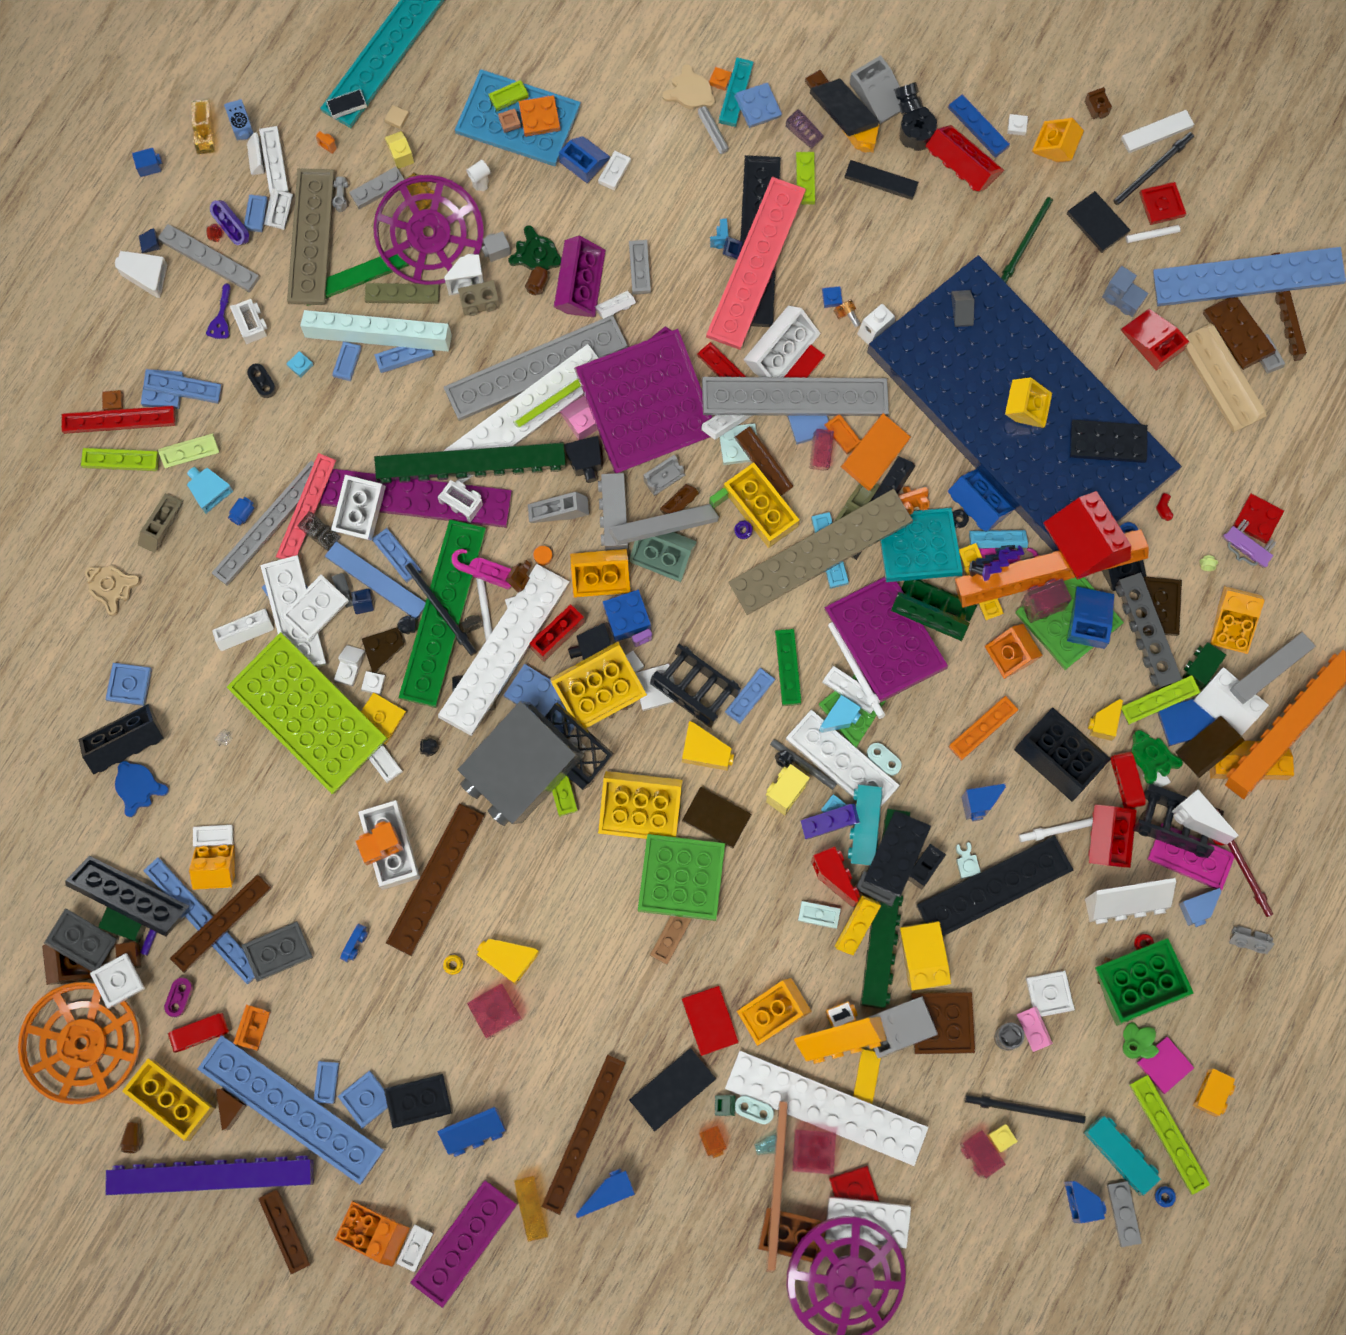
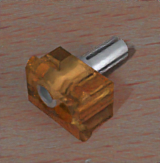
M851 299L833 310L838 320L848 315L854 327L860 325L854 313L856 307Z

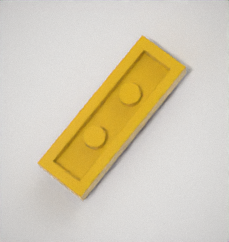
M861 896L835 944L837 950L854 956L881 907L879 902Z

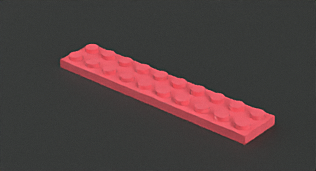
M774 177L771 178L707 331L706 338L741 350L805 195V188Z

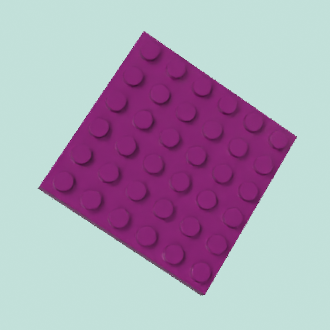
M679 329L574 368L615 474L710 438L702 430V424L710 420L712 416L703 415L702 390Z

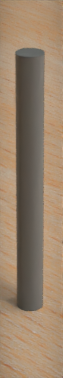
M776 739L771 742L770 745L779 752L781 750L789 752L793 757L794 763L833 790L836 787L837 783Z

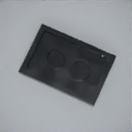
M1096 191L1067 211L1070 219L1101 253L1130 232L1127 225Z
M443 1074L383 1089L392 1129L452 1114Z

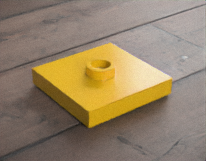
M374 692L361 711L388 738L384 743L385 745L406 715V711Z

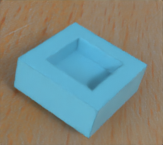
M300 351L287 363V367L300 378L313 366V363Z
M833 794L821 811L825 813L847 804Z

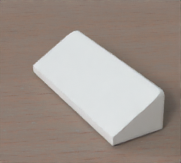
M265 608L216 628L212 632L220 651H224L270 632L274 628Z

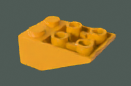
M1224 586L1218 604L1210 644L1248 654L1265 601L1262 595Z

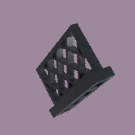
M555 703L545 717L553 725L563 724L564 736L568 739L577 737L578 749L582 753L584 750H591L592 761H584V758H582L566 775L579 788L584 790L591 786L595 777L614 753L561 705ZM556 710L562 714V722H554L553 713ZM567 724H573L576 727L577 734L568 735ZM581 737H588L591 747L582 748ZM596 750H602L607 755L604 760L596 759ZM584 764H593L594 772L591 776L585 772Z

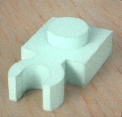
M969 842L966 843V851H962L960 845H956V852L961 856V858L956 859L961 879L981 873L976 855L970 856L971 844Z

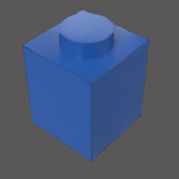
M154 148L132 153L135 167L140 177L162 172L160 165L163 164L159 153L156 154Z

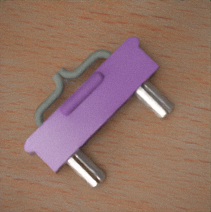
M1243 520L1238 528L1231 527L1222 536L1228 542L1229 550L1237 555L1236 559L1239 562L1244 560L1252 566L1258 564L1265 568L1268 567V562L1274 556L1269 552L1275 546L1276 541L1271 539L1263 548L1242 533L1249 525L1247 520ZM1231 545L1234 546L1236 549H1238V550H1239L1240 552H1242L1243 554H1245L1247 557H1249V558H1250L1251 560H1253L1255 563L1250 562L1248 559H1246V558H1244V557L1239 558V556H1240L1239 553H1238L1236 550H1234L1233 548H1231Z

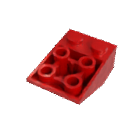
M1151 309L1146 310L1121 329L1124 335L1156 371L1183 352L1189 343L1188 339L1177 327Z
M832 847L813 855L811 863L818 879L852 908L855 907L859 902L858 898H860L856 886L852 887L850 881L852 876L849 869H845L843 866L844 858L841 851H837L836 847Z

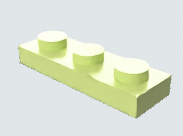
M209 434L160 448L158 452L164 468L217 454L219 453V448L214 435Z

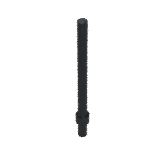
M1189 132L1181 140L1178 139L1168 152L1118 195L1113 202L1117 206L1122 203L1177 152L1180 153L1186 147L1185 145L1194 138V134Z
M408 563L405 566L406 570L455 634L458 643L464 646L470 656L476 654L477 651L469 642L470 638L465 632L461 631L412 563Z
M965 1095L964 1100L965 1103L980 1105L981 1108L986 1109L992 1107L1085 1124L1086 1116L994 1100L990 1099L989 1096L983 1095L981 1097Z

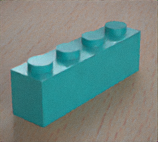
M858 785V789H854V800H857L856 810L860 823L855 824L854 828L850 829V839H853V846L849 847L848 859H851L852 864L871 865L877 852L883 787Z
M1100 1117L1084 1132L1085 1136L1119 1174L1128 1181L1139 1196H1144L1161 1180L1158 1176L1159 1171L1152 1164L1148 1165L1145 1162L1144 1154L1129 1144L1131 1140L1123 1132L1119 1133L1115 1128L1117 1126L1110 1117Z

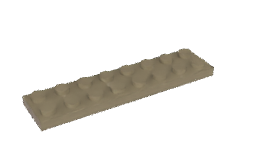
M297 168L287 295L288 304L325 305L334 169Z

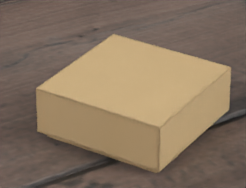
M392 105L384 121L389 125L402 129L409 113Z

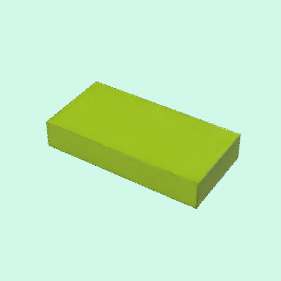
M521 80L488 94L496 112L529 97Z

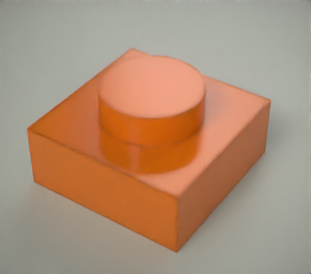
M715 67L709 80L710 86L726 91L732 72Z
M321 131L316 134L315 137L318 145L333 154L337 149L334 142L335 139L330 134H324Z

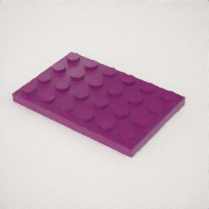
M885 577L824 607L825 612L861 669L873 693L879 698L880 703L948 669L946 661L925 627L918 622L891 611L898 593H903L897 581L886 582Z

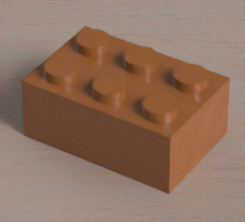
M767 1207L757 1249L768 1251L771 1208ZM780 1211L777 1254L791 1257L800 1240L812 1228L824 1221ZM826 1231L820 1234L823 1237V1239L825 1237ZM814 1240L803 1252L800 1260L813 1262L821 1251Z

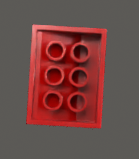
M1097 491L1079 497L1044 522L1046 530L1077 580L1131 560V544Z

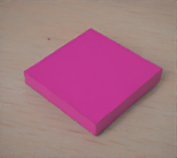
M1165 1037L1156 1045L1159 1050L1156 1056L1150 1059L1142 1057L1137 1062L1139 1067L1163 1094L1167 1093L1194 1069L1168 1037Z

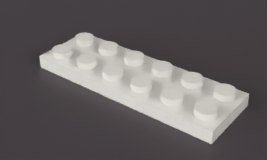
M298 555L260 565L278 634L280 632L283 633L316 667L326 665L319 633L308 642L281 617V614L307 589Z
M810 710L786 737V740L853 798L854 789H858V785L883 787L882 807L900 785L836 730L820 732L819 729L824 720Z

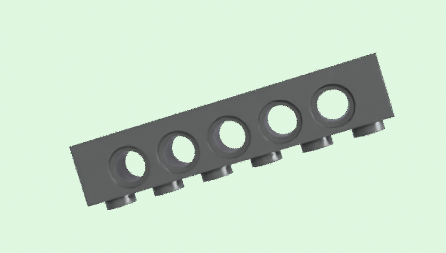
M1138 573L1120 579L1116 583V593L1123 600L1122 608L1125 615L1128 614L1130 618L1129 626L1131 631L1136 634L1138 649L1143 652V663L1146 668H1149L1151 673L1149 678L1152 686H1156L1158 690L1182 680L1142 574ZM1129 593H1136L1138 600H1132L1129 597ZM1136 610H1142L1145 617L1139 618L1136 615ZM1143 628H1149L1152 633L1151 636H1146L1143 633ZM1151 645L1158 648V654H1153L1150 651ZM1157 663L1165 666V672L1158 671Z

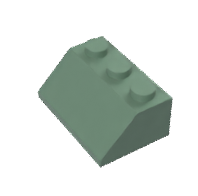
M674 532L634 542L628 562L681 582L692 558L697 541Z

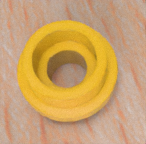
M450 955L445 958L443 968L446 973L456 975L461 972L463 961L457 955ZM456 962V968L451 969L450 963Z

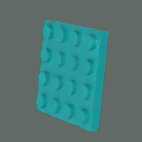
M952 508L914 511L910 515L913 523L880 541L886 582L962 576L963 571Z

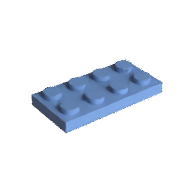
M526 664L523 665L504 694L506 699L516 705L519 701L530 702L544 716H546L555 703H558L566 710L551 680ZM556 710L553 713L554 722H562V714ZM563 724L554 725L561 733L564 734ZM567 724L568 735L575 728L573 724Z

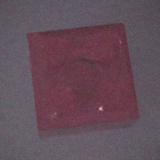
M1051 579L1042 587L1036 585L1029 588L1021 604L1029 622L1032 623L1065 610L1072 598L1063 579L1057 581L1056 579Z
M502 983L467 1003L487 1040L523 1020Z
M794 1130L791 1172L834 1175L836 1133Z

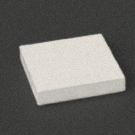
M669 664L636 673L647 694L639 699L643 711L674 703L673 700L650 684L652 675L656 671L660 674L664 673L670 666ZM672 675L669 679H670L671 682H673V683L675 684L674 679H673V675Z
M126 953L90 973L108 1009L145 989Z
M1066 971L1026 978L1032 1008L1037 1006L1041 1017L1074 1011Z

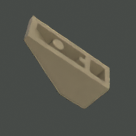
M165 493L140 531L138 546L155 553L164 540L183 501Z

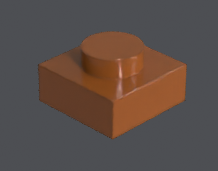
M122 391L102 392V409L104 411L123 409Z

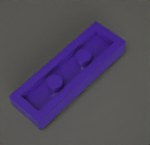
M849 804L800 820L805 839L815 838L860 823L855 804Z

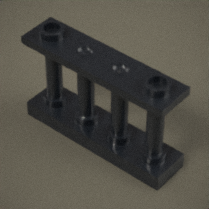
M678 644L675 650L677 658L664 673L660 674L656 671L651 677L650 684L709 728H712L718 718L716 711L729 695L736 698L741 688L735 681L727 679L694 655L691 649ZM685 661L693 668L679 685H675L669 678ZM700 672L708 680L695 696H690L685 692V689ZM714 683L724 689L710 707H705L701 704L700 700Z
M1149 784L1144 791L1145 799L1149 801L1144 821L1139 819L1133 831L1138 832L1142 836H1149L1189 851L1198 857L1208 859L1215 847L1207 845L1209 837L1202 834L1200 842L1189 838L1191 829L1184 825L1181 834L1170 831L1174 815L1172 811L1188 797ZM1156 804L1167 807L1162 827L1151 824ZM1218 809L1221 816L1223 817L1224 811Z

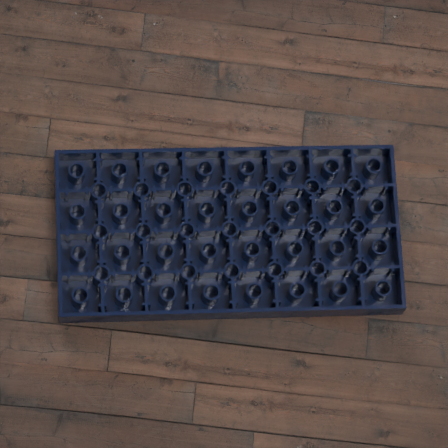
M979 255L868 345L867 353L963 456L983 474L1054 552L1059 551L1046 530L1044 522L1079 497L1097 491L1117 524H1119L1173 478L1182 467L1149 431H1147L1146 463L1070 458L1072 420L1129 424L1141 423ZM970 290L974 298L973 326L954 327L951 291ZM1031 377L1052 393L1045 428L1018 423L1005 415L1012 380Z

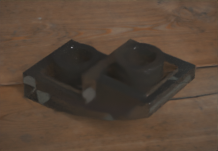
M308 512L297 525L327 551L341 538L336 532L331 530L329 525L324 524L312 512Z

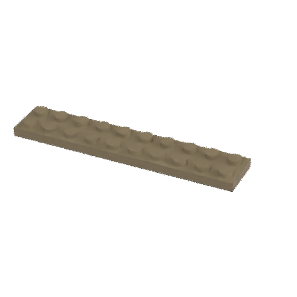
M892 489L728 583L745 613L749 615L913 523V520L896 491Z

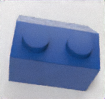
M999 784L966 790L961 797L966 820L971 819L972 822L983 820V817L992 809L1006 788V785Z
M1076 1181L1064 1182L1073 1223L1082 1224L1105 1219L1104 1214H1107L1104 1201L1101 1202L1100 1197Z

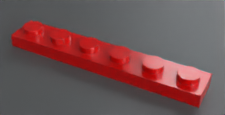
M174 406L65 413L61 414L63 434L175 426Z

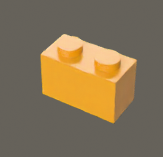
M1214 1068L1208 1069L1193 1106L1214 1117L1223 1115L1228 1106L1226 1103L1227 1098L1235 1090V1079Z

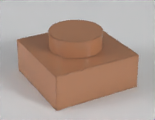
M515 109L498 114L504 133L521 128Z

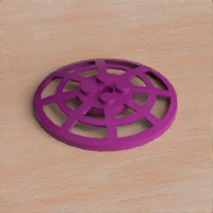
M435 175L409 177L393 186L380 201L373 225L376 248L385 264L401 278L423 285L445 284V278L439 280H420L422 270H436L445 267L449 272L453 267L451 263L460 255L464 246L475 248L473 254H479L484 235L481 213L470 194L455 182ZM419 182L436 183L434 194L422 193L411 196L406 186ZM443 186L450 187L459 193L468 205L459 210L451 201L441 196ZM400 190L405 201L397 207L392 218L383 215L382 211L388 200ZM419 200H432L430 209L419 211L415 204ZM439 202L448 206L453 211V214L445 218L441 213L437 212ZM409 206L413 215L408 223L397 220L400 213ZM473 211L477 223V241L466 239V225L463 216ZM456 220L460 224L461 237L450 235L449 225ZM379 222L390 225V238L393 248L385 252L379 238ZM395 227L406 230V241L400 244L397 243ZM430 227L433 230V235L430 237L425 236L423 229ZM448 242L458 244L456 251L448 258L443 251L444 247ZM412 246V248L419 252L417 262L408 258L403 251ZM436 253L441 260V263L424 264L426 254ZM398 254L406 263L415 267L414 276L410 277L398 270L388 258Z
M857 1216L831 1218L812 1228L794 1249L789 1261L786 1278L787 1295L791 1308L799 1321L815 1335H829L820 1331L808 1321V1319L818 1313L828 1321L839 1324L836 1335H845L847 1325L860 1324L871 1318L875 1327L860 1335H873L887 1324L899 1307L906 1282L905 1263L896 1241L885 1229L875 1222ZM852 1224L851 1237L840 1238L827 1244L820 1235L835 1226ZM860 1225L876 1230L886 1238L887 1242L880 1250L871 1242L860 1238ZM814 1240L821 1251L813 1260L809 1273L796 1271L803 1252ZM851 1244L850 1255L838 1258L833 1252L837 1247ZM859 1245L875 1253L867 1263L858 1257ZM892 1248L900 1264V1281H891L890 1268L885 1258ZM826 1256L831 1265L828 1267L825 1275L816 1274L819 1264ZM879 1262H881L884 1269L885 1281L874 1280L872 1269ZM853 1276V1284L849 1287L845 1286L846 1278ZM795 1279L808 1282V1294L813 1306L804 1312L801 1311L796 1298ZM815 1283L825 1284L828 1296L821 1301L817 1299ZM873 1289H883L879 1301L873 1307L868 1298ZM889 1290H899L894 1305L882 1320L877 1312L885 1303ZM835 1302L842 1306L841 1317L832 1316L824 1309ZM862 1305L867 1312L858 1318L849 1319L851 1307Z

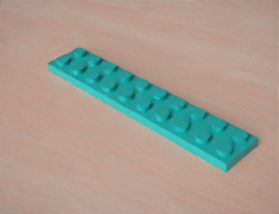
M399 0L326 101L360 89L366 106H368L445 0ZM325 101L320 107L321 112L332 117ZM366 108L335 118V120L352 128Z

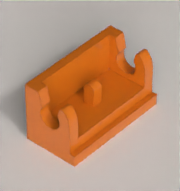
M246 1005L233 1044L258 1051L271 1012Z

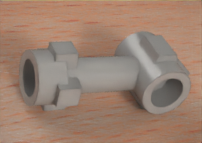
M336 177L334 188H337V196L334 197L332 204L338 212H343L347 208V201L344 200V188H348V182L345 177Z

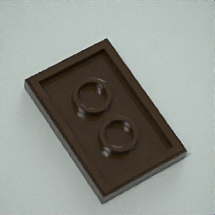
M1144 576L1143 579L1165 635L1179 636L1182 580ZM1141 610V618H1144L1145 614ZM1143 628V633L1152 634L1149 628Z
M1220 716L1179 749L1176 754L1200 778L1245 740Z
M700 787L682 822L734 849L752 814Z

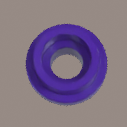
M744 520L738 522L734 528L735 535L739 539H748L753 532L751 523ZM746 527V532L742 533L743 528Z

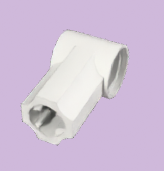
M480 160L466 171L472 180L475 190L485 191L488 189V175L491 172L486 163Z

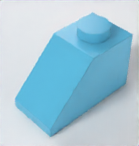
M841 695L820 726L819 731L823 733L849 728L852 723L856 724L859 720L861 707Z

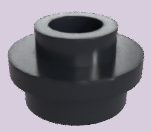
M963 510L952 512L955 528H964L968 524L969 516ZM960 517L962 522H957L956 518Z
M781 750L775 755L776 763L780 767L788 768L790 764L792 765L793 757L789 752Z

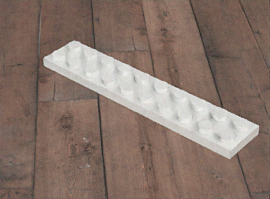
M587 344L444 451L515 446L584 395L583 390L580 386L519 428L515 426L513 421L577 379L574 368L598 359L597 355ZM467 475L468 478L458 480L464 484L474 475Z
M538 564L530 573V579L524 590L517 593L438 714V718L471 736L530 647L529 643L537 636L569 586L568 580Z
M739 1051L725 1089L739 1095L748 1096L768 1104L778 1110L779 1102H787L788 1115L913 1166L916 1163L928 1127L742 1051Z

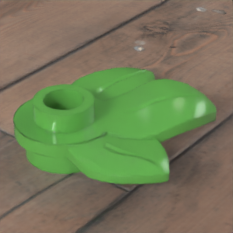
M1134 1022L1126 1026L1123 1032L1125 1040L1123 1053L1130 1059L1139 1057L1150 1059L1158 1054V1048L1153 1045L1156 1038V1030L1154 1028L1146 1027L1139 1030ZM1133 1045L1137 1050L1132 1051L1129 1047Z

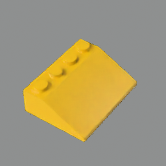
M619 642L610 645L550 678L567 712L585 728L647 695Z
M605 771L598 833L647 839V834L676 837L683 780Z

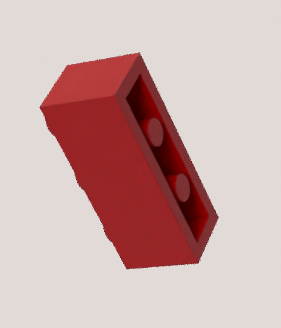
M570 604L529 643L531 650L545 662L585 623L584 616Z

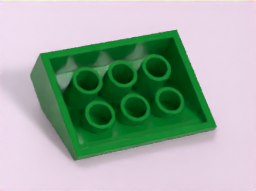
M1168 938L1095 967L1108 1009L1116 1026L1194 994Z

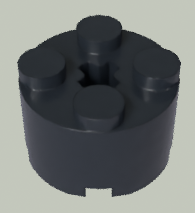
M921 107L906 112L903 115L899 138L905 147H910L914 151L927 149L925 147L937 130V120L928 108Z

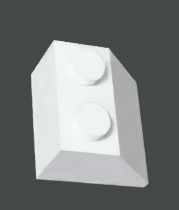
M467 254L464 257H460L446 274L445 282L449 295L459 294L458 288L484 282L479 254Z

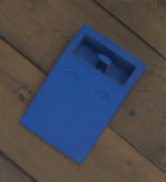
M1076 587L1067 642L1101 649L1107 647L1112 630L1114 594Z

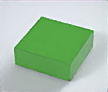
M722 488L710 497L709 504H711L713 509L728 499V491Z

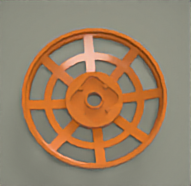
M78 982L66 984L53 989L38 1000L26 1015L18 1038L19 1061L29 1083L45 1097L59 1103L71 1105L96 1102L117 1090L132 1072L140 1049L139 1025L133 1010L125 1000L120 1004L127 1013L118 1019L109 1009L99 1004L101 995L94 983ZM77 989L94 990L91 1002L79 1001L68 1005L61 994ZM54 999L59 1010L49 1018L44 1028L32 1026L33 1020L39 1011L49 1001ZM89 1008L87 1019L75 1020L71 1010ZM97 1011L105 1014L112 1023L101 1028V1026L94 1022ZM63 1015L67 1025L60 1033L50 1031L55 1021ZM130 1020L135 1034L133 1054L123 1051L124 1036L121 1026ZM116 1030L118 1038L117 1049L107 1047L106 1035ZM28 1033L41 1036L39 1051L42 1061L31 1067L27 1057ZM47 1038L57 1041L58 1053L49 1058L46 1050ZM84 1038L87 1044L84 1049L80 1050L77 1047V1041ZM104 1054L114 1057L111 1064L101 1073L97 1062ZM120 1059L129 1061L130 1064L123 1076L108 1089L104 1078L114 1070ZM61 1060L69 1065L70 1069L67 1077L59 1074L52 1065ZM46 1068L53 1078L64 1083L59 1095L45 1088L34 1074ZM79 1068H90L93 1078L74 1080ZM96 1083L100 1094L92 1097L67 1098L72 1086H87Z

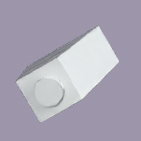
M120 251L119 257L115 260V267L120 275L156 298H160L167 269L164 257Z

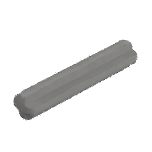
M706 106L699 108L698 114L720 154L726 153L728 146Z

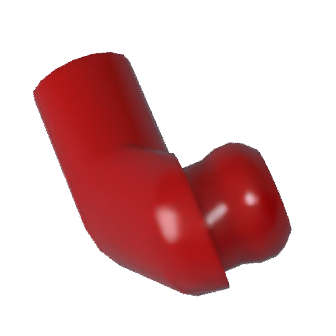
M1163 493L1156 506V510L1162 519L1170 521L1174 516L1168 506L1171 496Z

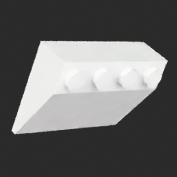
M1172 878L1095 891L1085 898L1089 921H1096V924L1108 923L1107 919L1115 918V921H1122L1131 915H1134L1135 918L1147 916L1146 913L1154 912V915L1164 914L1172 905L1176 879Z

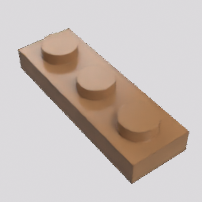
M671 916L650 956L668 965L693 918Z

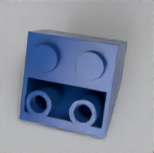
M584 136L571 139L559 151L560 163L586 183L610 159L609 155Z

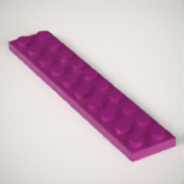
M332 469L321 496L320 504L321 506L337 507L345 475L376 483L380 482H377L376 475L373 473ZM411 479V482L400 483L399 480H395L391 484H383L386 487L379 513L445 521L450 519L470 523L461 512L455 513L445 502L443 505L439 503L438 496L442 493L448 482L431 480L421 482L418 479ZM465 485V489L469 492L474 490L481 495L480 499L483 502V506L470 524L507 528L512 490ZM454 489L449 494L468 507L473 503L472 500Z

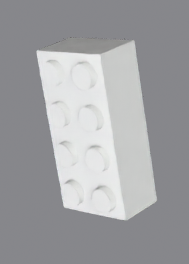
M395 800L358 812L364 834H372L371 830L380 822H390L395 828L404 849L373 863L379 887L384 890L420 879L398 802Z

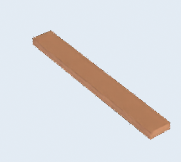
M779 1102L766 1265V1272L771 1273L775 1272L777 1261L787 1102Z

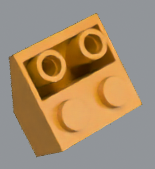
M234 845L195 847L189 868L193 890L232 888L235 877Z

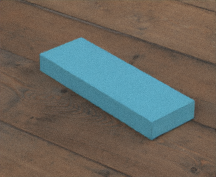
M1026 530L969 531L970 545L977 543L978 548H1001V546L1015 545V548H1018V545L1022 548L1028 547Z

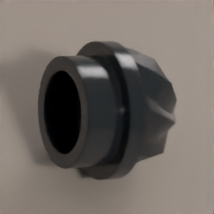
M405 616L400 618L397 627L401 633L407 635L415 633L414 617Z
M430 737L421 739L420 754L426 757L436 754L439 749L436 740Z

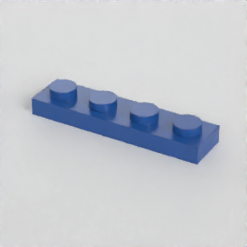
M963 94L949 104V110L995 158L1009 148L1010 144Z

